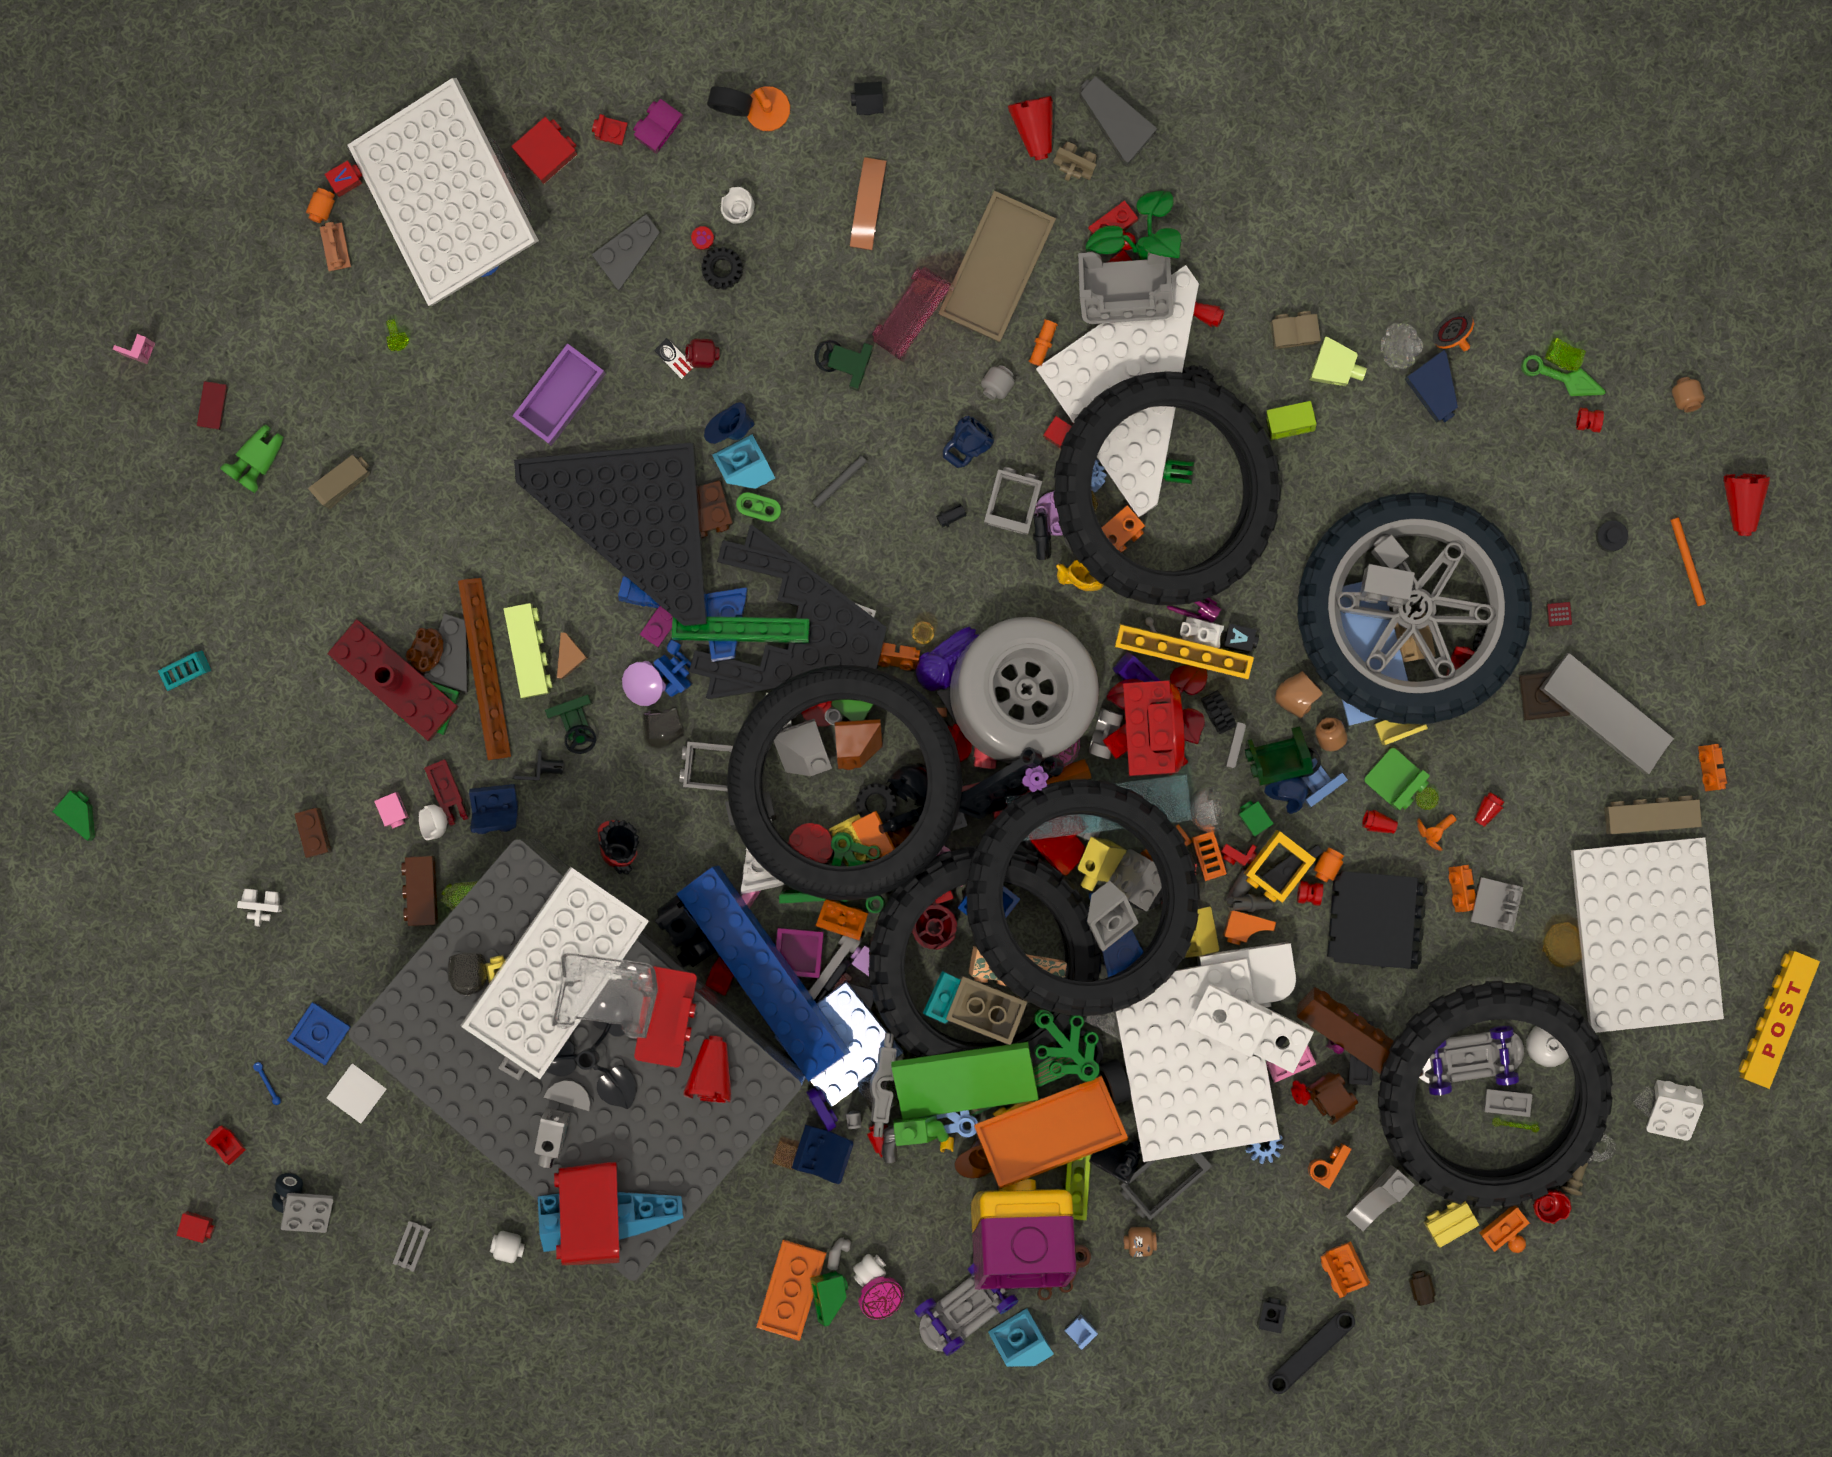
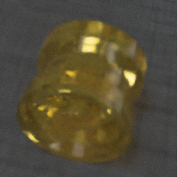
M918 622L912 628V637L918 644H928L934 638V628L928 622Z

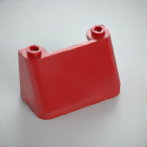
M616 1162L559 1168V1173H554V1186L559 1187L561 1245H556V1258L561 1259L562 1266L620 1263Z

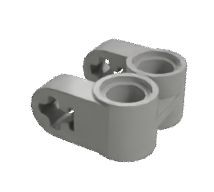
M1101 708L1088 750L1090 754L1110 759L1112 753L1103 740L1120 728L1123 714Z

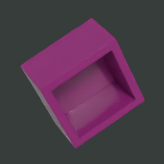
M779 927L776 948L781 952L795 974L802 977L820 978L824 931Z

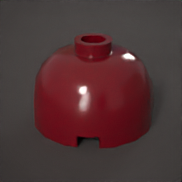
M931 904L918 919L912 934L922 947L939 950L948 946L954 940L957 921L954 914L947 907L940 904Z

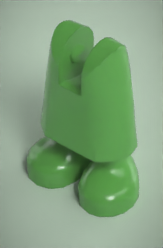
M266 424L255 432L235 454L239 458L235 464L225 463L220 467V470L253 493H256L258 490L256 481L259 474L265 475L284 439L282 435L277 433L268 445L265 444L263 441L271 431V428ZM250 465L251 469L241 477L246 467Z

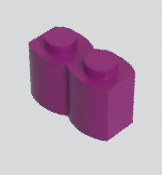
M662 99L658 102H652L647 109L648 116L644 121L640 119L633 129L635 131L634 138L656 154L683 119V114Z

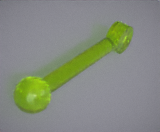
M1499 1118L1492 1120V1124L1495 1127L1503 1125L1528 1129L1534 1133L1540 1130L1538 1124L1526 1125L1501 1121Z

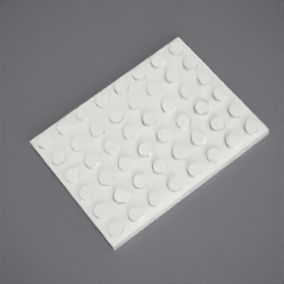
M451 78L348 144L428 306L435 305L539 241L457 78Z
M1705 837L1572 850L1571 858L1588 1023L1595 1033L1724 1019Z
M1247 958L1178 969L1153 994L1128 1008L1116 1011L1143 1162L1280 1139L1266 1060L1254 1054L1252 1057H1249L1188 1027L1209 984L1247 1003H1250V1001L1255 1002ZM1218 1009L1214 1011L1213 1018L1216 1021L1221 1022L1226 1019L1227 1015L1224 1010Z

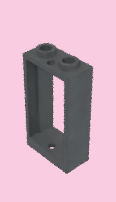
M1201 1153L1190 1154L1200 1166L1150 1210L1132 1189L1122 1181L1119 1183L1122 1187L1119 1192L1127 1201L1132 1199L1137 1206L1134 1209L1142 1218L1147 1216L1151 1220L1207 1172L1212 1165ZM1156 1160L1143 1162L1137 1167L1130 1183Z

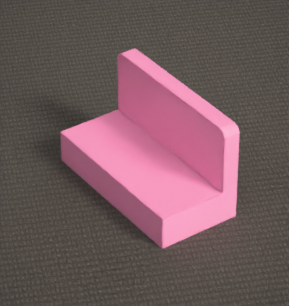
M137 334L131 351L114 345L113 350L123 356L148 364L155 343Z

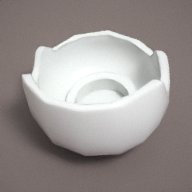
M732 187L729 189V193L722 197L721 213L727 221L733 224L744 223L754 213L755 203L751 194L746 189Z
M437 805L424 806L425 809L419 811V826L422 837L425 840L440 838L447 829V816L443 809Z

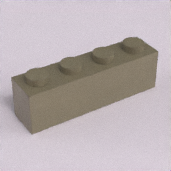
M1691 795L1679 796V801L1670 802V797L1656 798V803L1648 804L1647 799L1633 800V805H1624V801L1610 802L1611 807H1604L1606 833L1620 834L1702 827L1700 800H1693Z

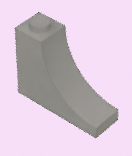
M1390 1165L1345 1216L1364 1231L1383 1211L1394 1203L1400 1202L1415 1185L1398 1169Z

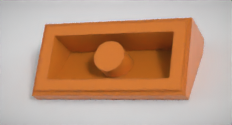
M1085 759L1065 766L1059 776L1048 779L1046 783L1048 785L1054 782L1073 779L1088 780L1092 777Z
M877 811L852 822V826L863 845H876L881 849V855L877 858L879 859L893 851L895 847L888 833L882 834L879 831V825L883 823ZM875 848L870 849L871 856L875 857L877 855Z

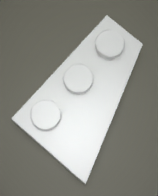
M746 848L741 894L786 885L767 872Z

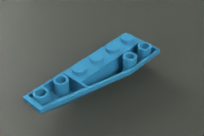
M617 1192L619 1239L657 1229L683 1218L681 1196ZM559 1194L538 1196L539 1234L543 1251L556 1250V1245H561Z

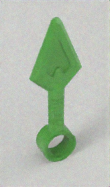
M1536 355L1526 357L1521 363V369L1527 376L1532 377L1540 373L1564 382L1570 396L1605 394V390L1582 368L1566 374L1544 366L1541 358ZM1532 359L1538 363L1536 372L1528 371L1526 367L1528 360Z

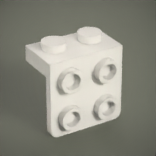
M1657 1080L1654 1086L1656 1102L1646 1125L1647 1131L1677 1139L1690 1140L1704 1106L1701 1089L1675 1084L1671 1081Z

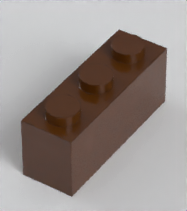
M435 856L405 857V862L401 864L402 876H406V885L402 887L403 898H407V908L403 910L404 921H408V926L438 924Z

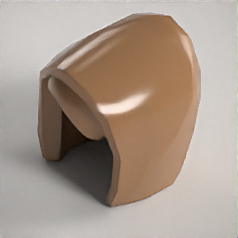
M1302 671L1278 686L1275 701L1288 712L1302 718L1310 711L1311 704L1323 693Z

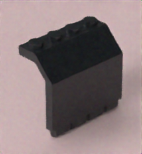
M1341 871V876L1336 875L1332 891H1339V896L1332 895L1330 914H1337V919L1330 918L1328 935L1336 938L1335 941H1328L1327 957H1334V962L1418 969V965H1420L1422 960V953L1419 951L1420 942H1422L1424 936L1421 925L1422 919L1425 917L1423 900L1427 894L1425 878Z

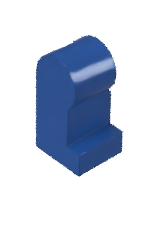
M623 576L618 594L619 601L644 607H660L657 602L630 579Z

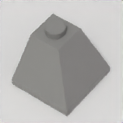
M815 719L781 730L776 736L774 743L785 772L813 776L832 769Z
M1108 881L1091 895L1087 922L1099 948L1104 951L1136 926L1138 920L1126 895L1111 881Z

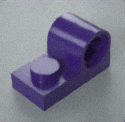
M1126 652L1112 668L1123 680L1160 681L1129 652Z

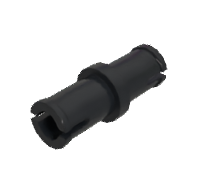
M1039 512L1038 516L1036 513L1033 514L1035 527L1033 540L1036 541V559L1046 560V557L1047 559L1051 558L1049 547L1051 533L1048 532V514L1045 512Z

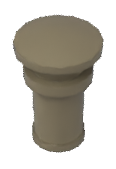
M1588 1163L1584 1167L1580 1166L1573 1173V1177L1567 1181L1566 1186H1561L1560 1188L1569 1194L1582 1196L1583 1193L1579 1189L1583 1187L1581 1182Z

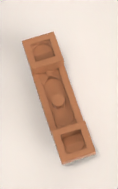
M864 157L850 247L872 250L887 162L885 160Z

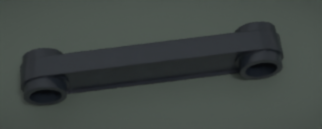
M1348 1310L1337 1312L1270 1375L1267 1382L1269 1389L1274 1394L1286 1392L1355 1326L1354 1315ZM1343 1315L1350 1316V1323L1347 1326L1339 1325V1319ZM1276 1378L1284 1380V1385L1280 1389L1272 1387V1383Z

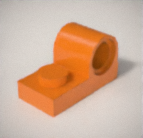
M1342 1143L1339 1147L1335 1146L1329 1156L1332 1159L1330 1163L1323 1159L1312 1160L1308 1166L1309 1175L1315 1181L1330 1189L1351 1148ZM1319 1164L1324 1165L1325 1173L1321 1176H1316L1314 1168Z

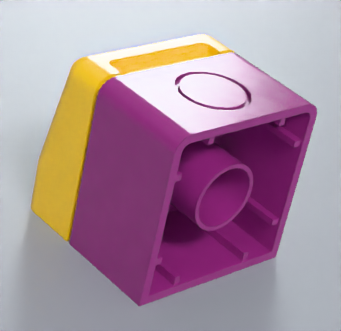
M1025 1179L1005 1188H998V1191H979L975 1194L971 1201L975 1290L1066 1287L1077 1271L1074 1219L1072 1217L1073 1202L1072 1195L1068 1191L1036 1189L1035 1180Z

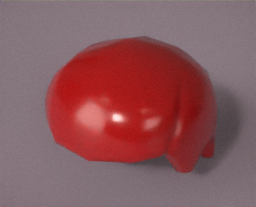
M1556 1189L1547 1190L1549 1194L1534 1200L1533 1208L1535 1215L1542 1222L1555 1224L1561 1219H1567L1572 1209L1568 1197Z

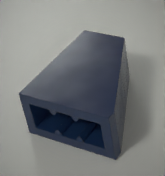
M1443 350L1405 378L1407 384L1436 423L1440 420L1445 423L1455 416L1453 411L1458 408L1447 353Z

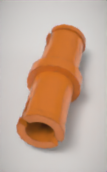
M1044 320L1039 337L1035 338L1034 342L1036 344L1028 362L1042 367L1048 348L1051 349L1052 347L1051 340L1058 326L1057 323Z

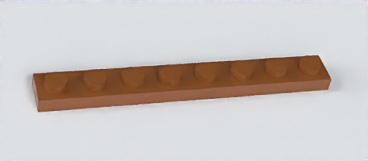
M481 578L463 579L458 581L487 759L511 757L482 580Z

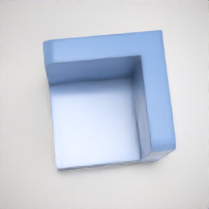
M1081 1314L1065 1329V1332L1078 1344L1081 1350L1098 1335L1097 1330Z

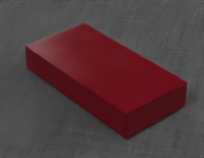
M204 381L197 420L198 427L221 430L227 385Z

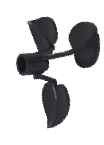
M617 995L603 1001L594 1012V1025L604 1030L595 1044L577 1055L574 1054L575 1047L573 1043L567 1039L546 1072L556 1076H567L575 1071L576 1062L583 1070L593 1068L594 1070L605 1072L606 1074L601 1076L597 1082L598 1095L610 1105L629 1109L636 1095V1082L633 1074L626 1067L620 1065L614 1067L611 1072L607 1068L598 1066L600 1057L596 1051L608 1032L615 1037L626 1034L632 1027L633 1014L630 1006L623 995Z

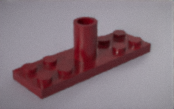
M358 619L354 621L327 653L429 742L459 707Z

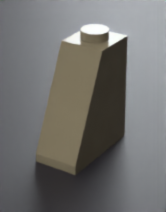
M352 454L308 489L324 507L331 509L371 474L367 470L369 464L361 456L357 458Z

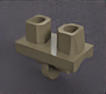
M1066 142L1062 148L1059 147L1053 163L1060 166V171L1067 173L1064 180L1068 182L1071 176L1079 180L1081 177L1090 180L1097 165L1095 164L1097 156L1090 151H1086L1083 158L1076 155L1075 152L1078 147L1071 142Z

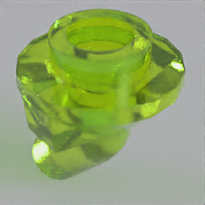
M395 319L386 321L390 336L386 337L388 348L391 351L403 350L409 343L408 336L405 332H398Z

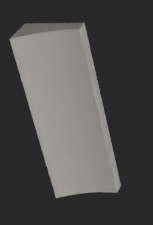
M1570 653L1564 656L1539 688L1643 774L1651 773L1661 755L1674 739Z

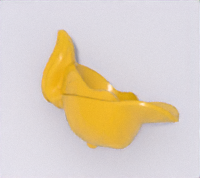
M1075 560L1068 568L1064 564L1056 565L1058 569L1057 579L1063 585L1073 584L1083 591H1097L1104 586V584L1099 583L1092 577L1078 560Z

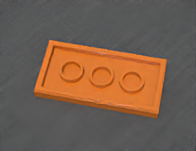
M783 1239L756 1328L800 1341L813 1299L810 1278L820 1275L827 1252Z

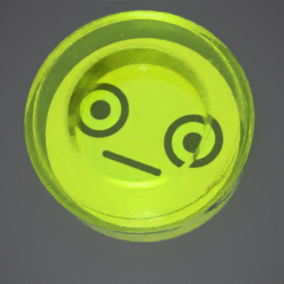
M1425 787L1422 792L1417 791L1415 795L1417 806L1423 810L1433 809L1439 801L1437 792L1430 787Z

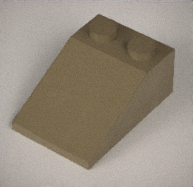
M963 976L946 1020L1011 1045L1028 1001Z

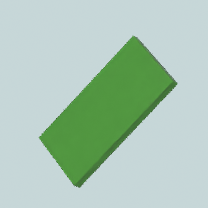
M1028 1042L891 1062L903 1119L1038 1100V1091Z

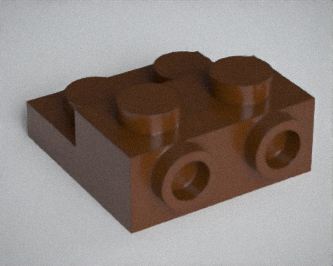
M720 480L699 486L701 538L707 537V532L716 530V533L729 530V525H733Z

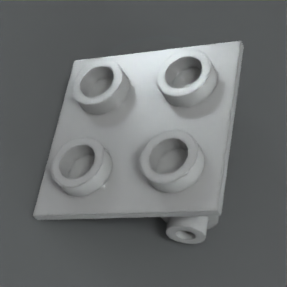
M1481 877L1470 922L1513 932L1523 887Z

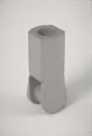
M853 1110L846 1114L848 1129L861 1128V1112Z

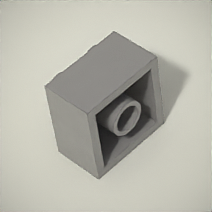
M1369 564L1364 570L1359 597L1365 598V602L1378 603V601H1385L1387 606L1401 608V605H1405L1410 600L1415 573Z

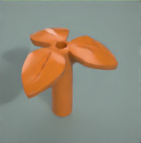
M1450 814L1435 827L1427 829L1420 818L1417 819L1418 830L1422 837L1427 838L1426 843L1432 848L1442 851L1443 849L1436 842L1441 839L1443 831L1456 822L1455 816Z

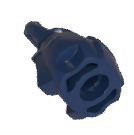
M965 416L955 425L954 435L943 449V458L956 468L965 467L971 462L973 457L979 456L992 447L994 443L993 434L974 417ZM955 447L966 456L964 461L960 460L949 450Z

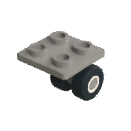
M292 1173L279 1175L275 1183L277 1193L273 1194L272 1206L278 1212L283 1213L281 1230L326 1233L333 1196L301 1194L303 1181L299 1176Z

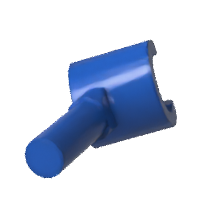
M670 640L667 645V651L681 661L686 659L688 661L686 666L690 668L691 662L682 653L678 652L682 645Z

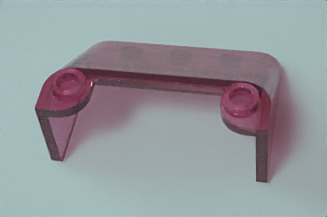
M925 266L922 269L917 268L911 277L913 282L883 326L878 324L872 333L874 336L873 342L902 362L905 360L904 354L948 291L955 289L953 284Z

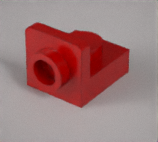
M600 114L599 119L594 120L592 132L595 133L596 140L623 146L628 123L606 118L605 115Z
M721 957L712 966L705 985L725 996L730 989L734 975Z

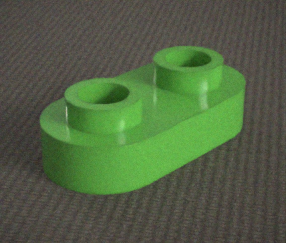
M743 493L736 502L737 509L741 514L762 521L774 522L781 515V507L776 500L757 494ZM747 500L752 502V507L749 509L744 507V502ZM767 507L774 508L772 515L766 514Z

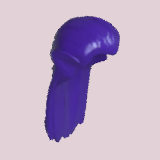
M965 627L939 644L933 651L924 653L919 658L920 660L916 667V678L924 689L936 691L950 686L957 660L965 648L980 635L975 634V629Z

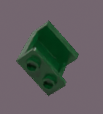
M1300 726L1291 728V739L1254 747L1252 739L1247 740L1248 749H1245L1247 762H1252L1250 764L1253 778L1257 777L1260 786L1313 773L1311 755Z

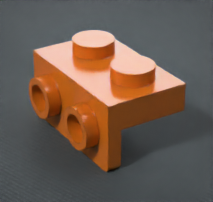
M1351 1241L1327 1250L1321 1256L1322 1267L1325 1272H1328L1331 1278V1286L1340 1298L1345 1297L1349 1292L1370 1284Z

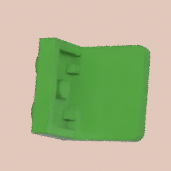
M1391 748L1366 775L1364 782L1395 810H1401V808L1406 810L1414 801L1412 796L1416 791L1422 792L1429 784L1427 779L1430 775L1424 770H1419L1397 749Z

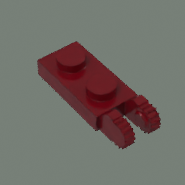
M444 759L425 767V772L439 806L445 812L450 826L456 824L455 818L449 809L453 805H457L463 820L469 819L447 760Z

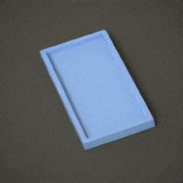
M1362 582L1343 586L1342 592H1360ZM1348 597L1340 598V604L1343 607H1351L1352 602ZM1360 601L1359 603L1360 607L1390 611L1385 601H1378V603ZM1340 612L1344 632L1349 643L1359 657L1366 662L1390 620ZM1393 629L1381 649V652L1387 654L1397 642L1395 629ZM1399 649L1381 673L1394 679L1408 681ZM1370 659L1369 664L1372 669L1378 670L1381 668V663L1378 659ZM1342 700L1348 726L1377 719L1360 712V710Z

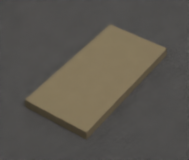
M994 191L938 315L1000 343L1056 218Z

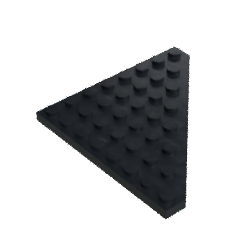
M694 443L514 460L515 481L519 486L676 618L683 626L708 625Z

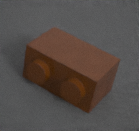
M313 808L295 813L305 857L311 858L332 852L321 808Z

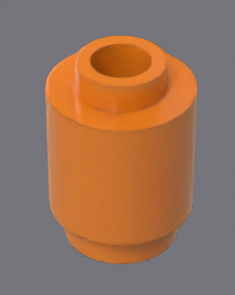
M321 188L313 192L306 213L309 214L308 219L320 224L322 220L327 221L335 202L333 200L335 194Z
M1328 847L1326 852L1323 851L1313 869L1317 872L1315 877L1326 883L1329 879L1334 881L1343 864L1342 859L1344 855Z

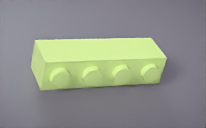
M529 603L504 608L521 698L549 694V688H553L550 674L546 675L545 666H548L546 652L542 653L540 644L544 643L542 630L537 629L536 621H540L537 607L533 608V604Z

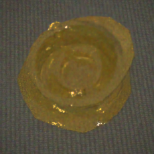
M1569 922L1552 925L1545 936L1543 952L1546 953L1547 958L1554 966L1565 968L1566 966L1574 965L1582 959L1579 929Z

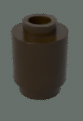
M1425 1270L1413 1272L1412 1277L1408 1280L1414 1301L1417 1302L1418 1306L1435 1302L1434 1296H1436L1431 1274L1425 1273Z

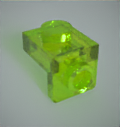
M1553 338L1544 359L1564 370L1577 371L1583 363L1586 351L1574 348L1559 338Z

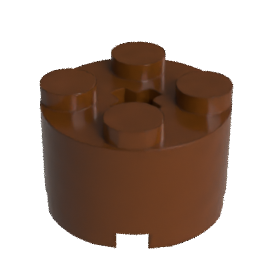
M1327 1072L1307 1086L1306 1090L1312 1091L1310 1099L1321 1115L1325 1116L1327 1114L1331 1118L1328 1122L1334 1125L1354 1111L1358 1101L1353 1093L1346 1091L1344 1088L1346 1083L1339 1073Z

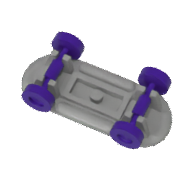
M1498 1026L1490 1029L1489 1032L1449 1037L1430 1056L1423 1068V1074L1419 1078L1424 1082L1430 1083L1428 1087L1431 1095H1444L1452 1092L1451 1082L1495 1076L1496 1084L1498 1085L1516 1084L1519 1082L1518 1073L1513 1071L1522 1062L1524 1045L1520 1037L1513 1032V1027Z
M973 1263L968 1268L972 1275L939 1302L936 1303L933 1298H930L915 1309V1314L918 1317H922L919 1328L922 1340L929 1348L944 1352L946 1356L953 1354L964 1345V1339L995 1315L1007 1312L1018 1303L1019 1300L1016 1297L1018 1288L975 1290Z

